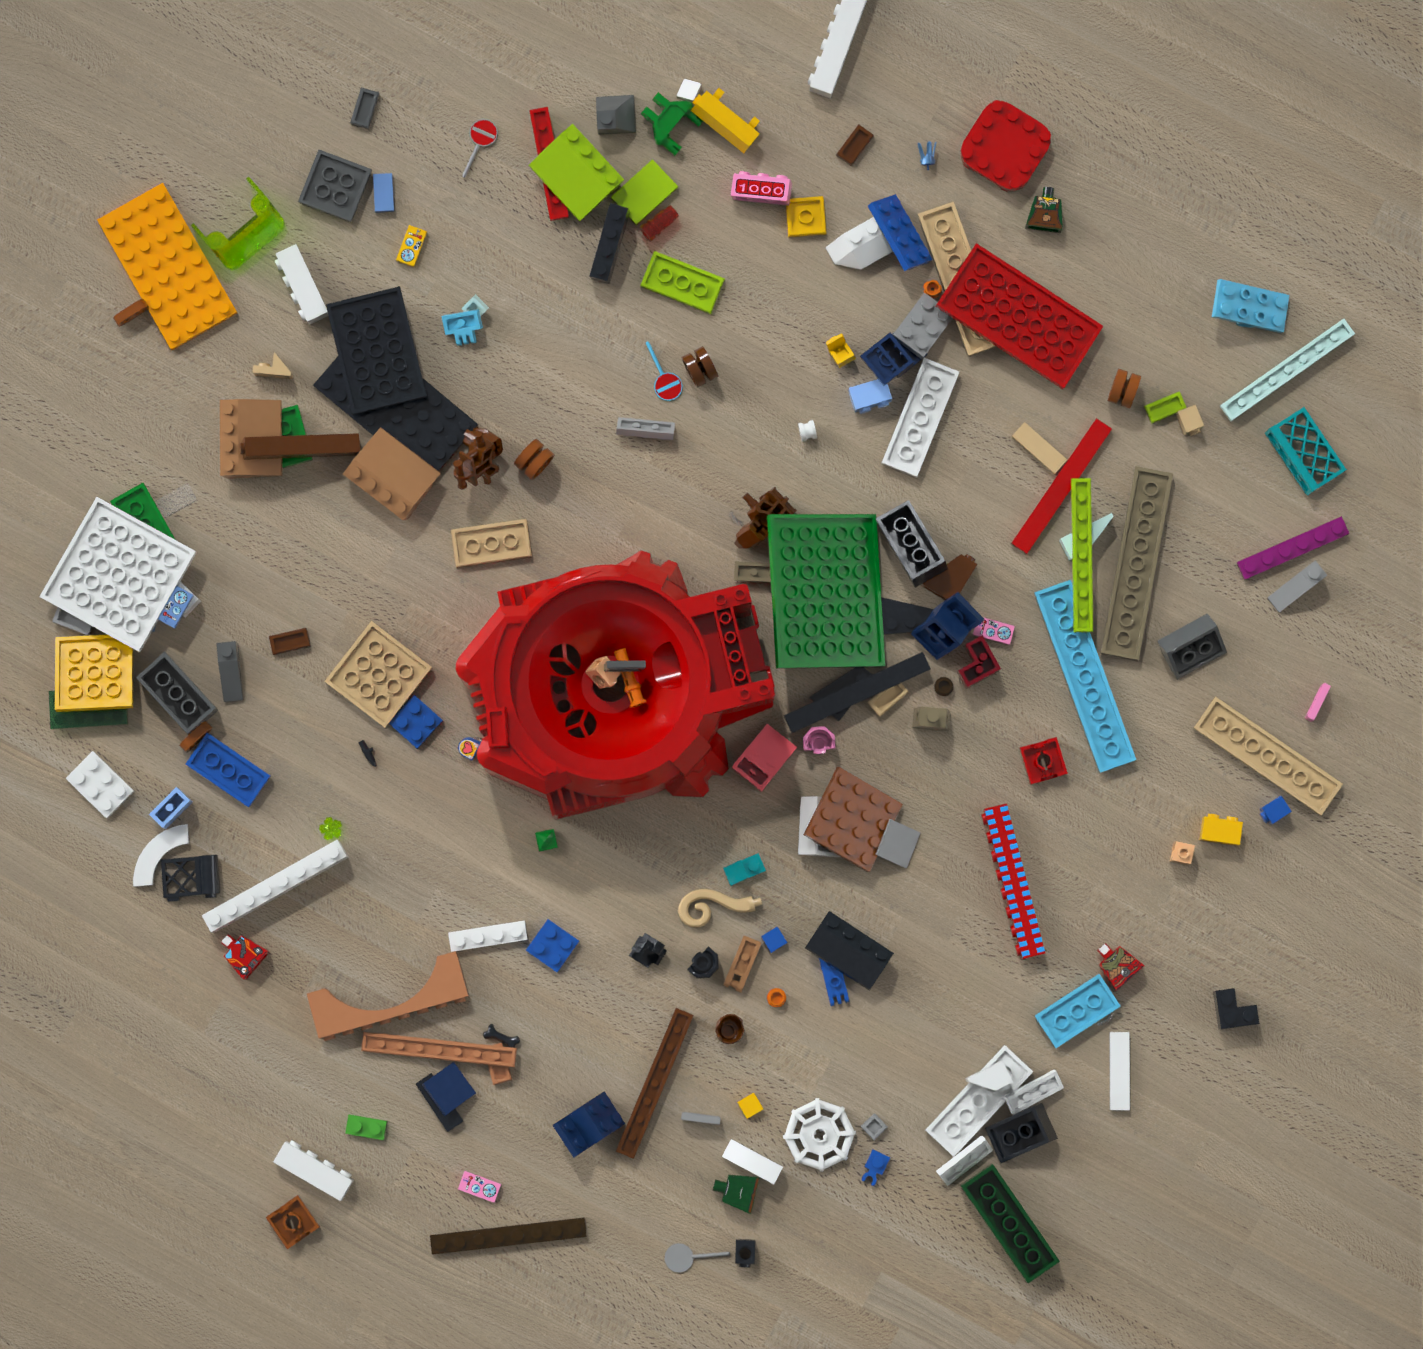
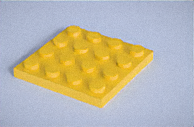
M109 635L55 637L56 712L133 708V648Z

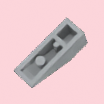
M1315 560L1267 598L1275 609L1281 612L1324 579L1327 574Z

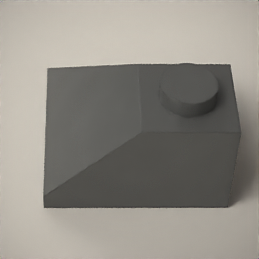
M634 95L596 97L598 135L636 133Z

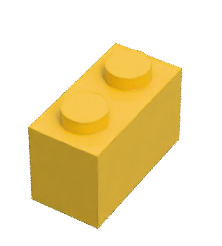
M1208 814L1207 817H1202L1199 840L1239 846L1243 822L1238 821L1236 817L1227 816L1226 820L1219 819V815Z

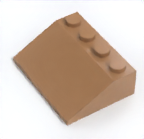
M220 400V476L227 479L282 476V458L244 460L243 454H240L239 445L244 437L282 436V400Z
M380 427L353 459L343 475L399 518L407 520L441 473Z

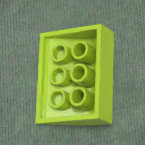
M573 123L528 165L579 221L587 216L624 181L621 175Z

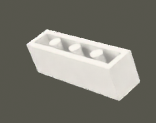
M295 244L276 253L278 259L274 261L279 271L283 269L286 275L282 278L287 288L291 286L294 292L290 295L295 305L299 303L302 309L298 311L302 320H307L310 325L327 317V308L297 245Z
M293 1140L290 1143L284 1142L273 1162L342 1201L354 1181L350 1178L351 1174L343 1169L339 1172L334 1169L335 1165L327 1160H324V1162L317 1159L318 1155L310 1150L307 1152L301 1150V1145Z

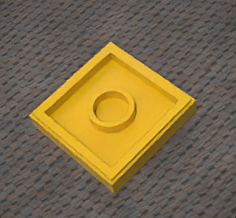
M823 196L790 199L789 206L786 205L788 238L826 235Z

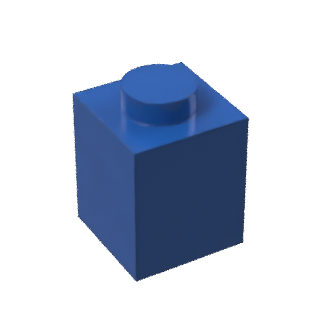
M1282 796L1277 797L1260 808L1262 820L1270 825L1292 812Z

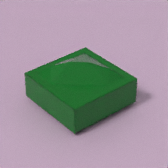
M554 829L535 833L539 852L558 848Z

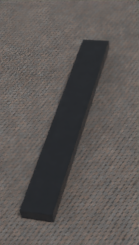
M918 653L784 715V718L791 733H794L922 674L931 668L924 653Z

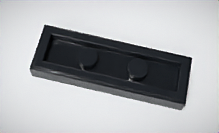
M430 1073L417 1082L416 1086L446 1131L449 1132L464 1122L456 1108L445 1116L442 1114L422 1086L424 1082L434 1076Z

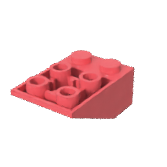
M766 724L734 763L732 770L760 792H763L797 747L769 724Z

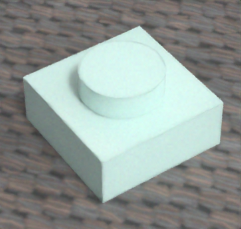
M475 294L461 309L464 312L479 309L480 316H482L489 307Z

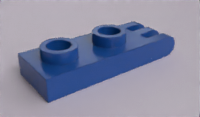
M819 958L830 1006H835L833 999L835 997L837 998L838 1005L842 1004L840 996L843 995L845 1002H850L843 973Z

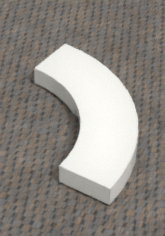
M188 824L167 829L147 844L135 866L134 887L153 885L154 873L161 858L170 850L184 844H189Z

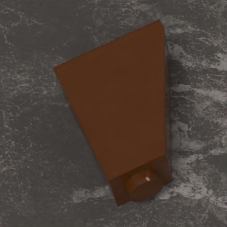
M961 554L947 563L948 570L920 586L943 600H947L955 593H961L977 566V563H975L976 559L968 554L965 556Z

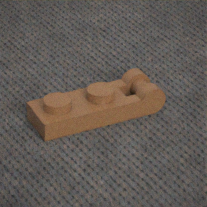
M743 936L723 986L728 988L731 986L736 991L742 992L761 942ZM734 974L741 976L740 981L732 979Z

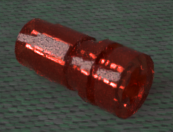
M669 205L657 213L653 219H648L639 229L647 240L651 242L656 238V235L659 236L663 229L671 225L679 215Z

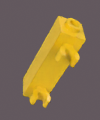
M720 88L713 95L707 90L702 96L698 94L692 102L694 107L691 111L744 154L760 134L755 130L760 120L754 116L747 124L719 101L725 93Z

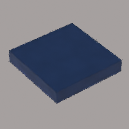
M454 1062L422 1084L444 1116L476 1094Z

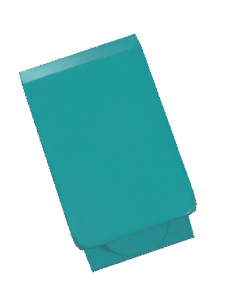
M759 853L723 868L730 886L766 871Z

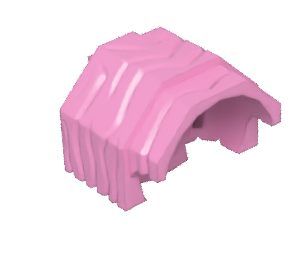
M825 726L812 727L803 737L804 751H813V754H825L826 750L835 749V735Z

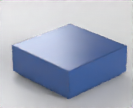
M778 926L761 936L771 953L787 944Z

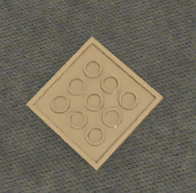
M371 621L324 682L386 728L432 667Z

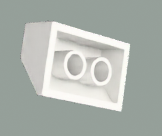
M801 797L798 854L840 857L803 835L822 797Z

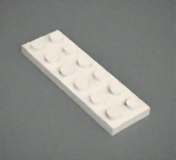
M923 359L881 464L917 478L959 371L929 359Z
M1005 1045L981 1070L999 1061H1003L1013 1081L1009 1084L1010 1088L999 1092L998 1090L993 1091L968 1083L925 1129L953 1157L1005 1103L1004 1096L1017 1090L1033 1073Z

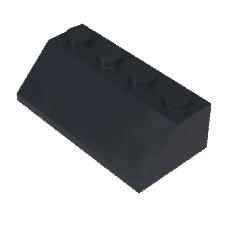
M830 911L805 947V949L869 991L894 954Z

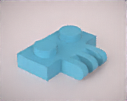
M479 309L441 316L445 335L454 334L457 346L462 345V339L465 345L469 344V337L471 343H476L474 330L483 328Z

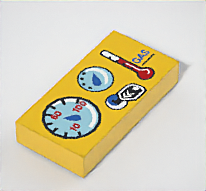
M409 225L396 261L415 267L427 231Z

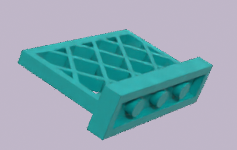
M1305 407L1265 432V435L1307 496L1347 470ZM1301 413L1306 419L1305 426L1296 424V418ZM1282 425L1292 426L1290 435L1283 434L1279 427ZM1295 427L1304 429L1303 438L1293 436ZM1308 430L1315 432L1317 435L1316 441L1306 439ZM1293 440L1302 442L1301 451L1293 449ZM1305 443L1315 445L1314 454L1304 452ZM1318 446L1325 447L1327 457L1317 455ZM1303 456L1313 458L1311 467L1304 465L1302 462ZM1316 459L1326 461L1324 470L1315 468ZM1329 462L1336 463L1340 470L1336 473L1328 471ZM1314 472L1324 474L1323 480L1319 484L1313 478Z

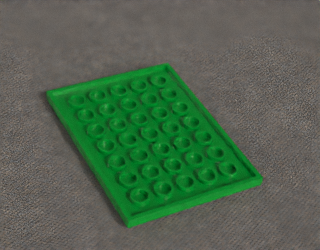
M876 514L767 515L776 669L884 667L885 651Z

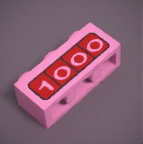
M740 171L739 174L734 173L731 197L733 200L789 206L792 182L784 175L769 177L768 174L758 173V176L750 175L749 172Z

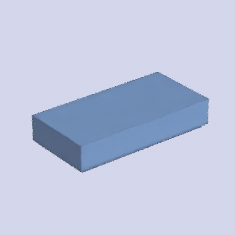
M392 173L373 174L375 213L394 212Z

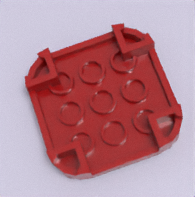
M994 100L984 108L964 139L960 150L961 159L968 170L971 169L1001 187V190L1006 192L1017 191L1024 188L1048 151L1051 143V133L1041 122L1012 104Z

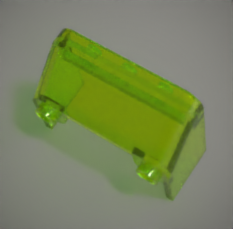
M250 177L246 178V180L256 192V195L251 200V208L256 215L228 239L219 231H214L205 237L194 223L191 225L194 232L228 270L238 269L285 228L283 217Z

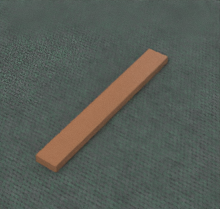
M363 1032L361 1051L506 1067H515L517 1048L371 1032Z

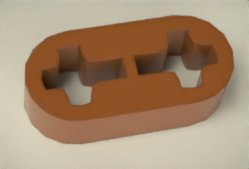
M140 299L120 311L113 319L119 327L123 326L144 313L149 306L144 299Z
M204 721L179 746L187 753L213 727L207 721Z

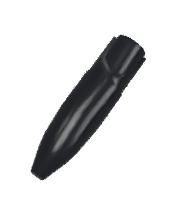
M364 740L358 742L368 762L373 767H376V761L372 754V751H374L373 747L369 748Z

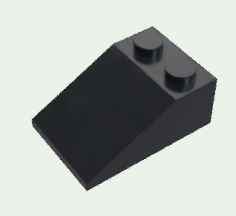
M1043 1103L985 1128L1000 1163L1058 1139Z

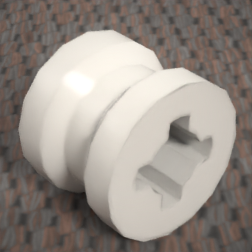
M813 420L806 424L798 423L802 442L809 438L817 439Z

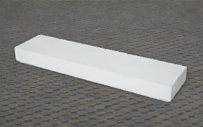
M1109 1032L1110 1110H1130L1129 1032Z

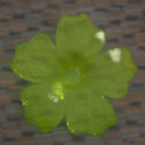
M326 817V820H324L325 825H319V830L322 834L325 833L324 839L327 841L333 839V836L336 838L341 836V830L339 829L342 827L341 821H333L332 817Z

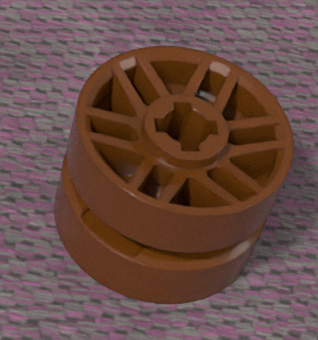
M703 346L694 350L696 359L691 353L681 357L686 370L697 388L706 384L704 375L709 381L719 377L711 358Z

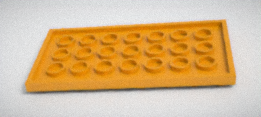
M164 183L97 219L139 295L149 306L147 309L171 350L238 314Z

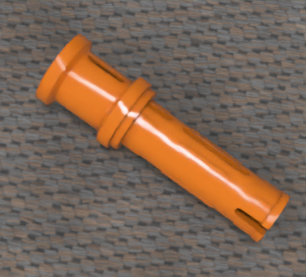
M626 648L614 652L617 661H629ZM621 672L626 686L624 691L628 694L631 703L629 705L630 708L647 703L643 699L640 690L641 684L637 683L634 672Z

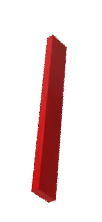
M1095 419L1011 544L1025 554L1029 552L1070 492L1071 479H1077L1081 476L1112 430L1111 427L1099 419Z

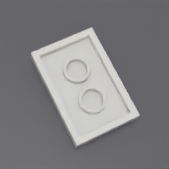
M94 751L66 777L107 819L134 792Z

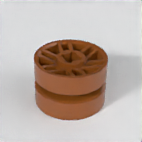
M1118 368L1107 401L1117 404L1121 397V406L1130 409L1141 376L1132 373L1129 380H1127L1128 371Z
M538 439L533 440L514 462V465L519 470L526 469L524 474L531 480L538 477L555 456L548 448L542 451L544 444Z

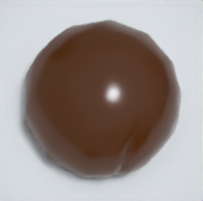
M735 1014L724 1015L717 1021L715 1026L717 1038L725 1044L738 1042L745 1031L743 1020Z

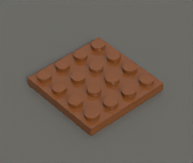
M837 767L803 835L864 871L870 872L877 858L875 854L889 819L895 821L903 804L841 767Z

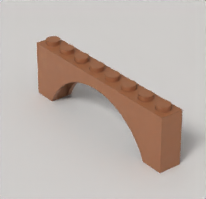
M457 951L437 956L434 970L425 986L411 999L392 1008L384 1010L358 1009L343 1003L326 988L307 993L318 1038H324V1041L335 1039V1034L342 1033L343 1036L354 1033L353 1029L361 1027L362 1031L373 1028L372 1024L380 1022V1025L391 1023V1018L405 1019L410 1017L409 1013L417 1011L418 1015L429 1012L428 1008L436 1006V1009L444 1008L451 1001H454L455 1004L465 1002V997H469Z

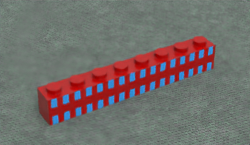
M1007 803L986 808L983 810L984 813L981 814L983 825L988 827L989 832L986 833L988 844L992 843L994 850L991 851L993 863L997 862L998 870H995L997 880L1002 881L1003 888L1000 891L1002 899L1007 901L1008 907L1005 908L1007 918L1012 920L1013 926H1010L1012 937L1017 939L1018 944L1015 945L1017 956H1021V959L1045 954Z

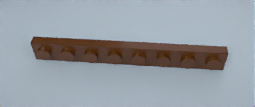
M678 1008L675 1009L616 1152L634 1159L694 1015Z

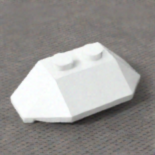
M874 217L842 234L826 247L835 265L859 270L893 252Z

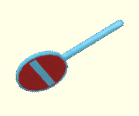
M647 341L648 350L660 373V376L655 381V393L662 400H675L682 392L683 385L681 379L674 373L663 372L650 343Z

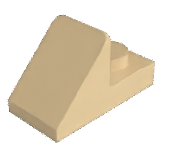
M275 352L272 367L268 363H259L258 366L253 365V374L255 376L293 379L292 373Z

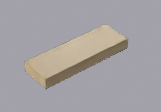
M1025 422L1012 435L1015 441L1054 475L1067 461L1062 454Z

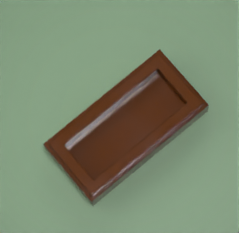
M858 124L836 156L852 166L874 135Z
M307 628L269 636L273 655L311 647Z

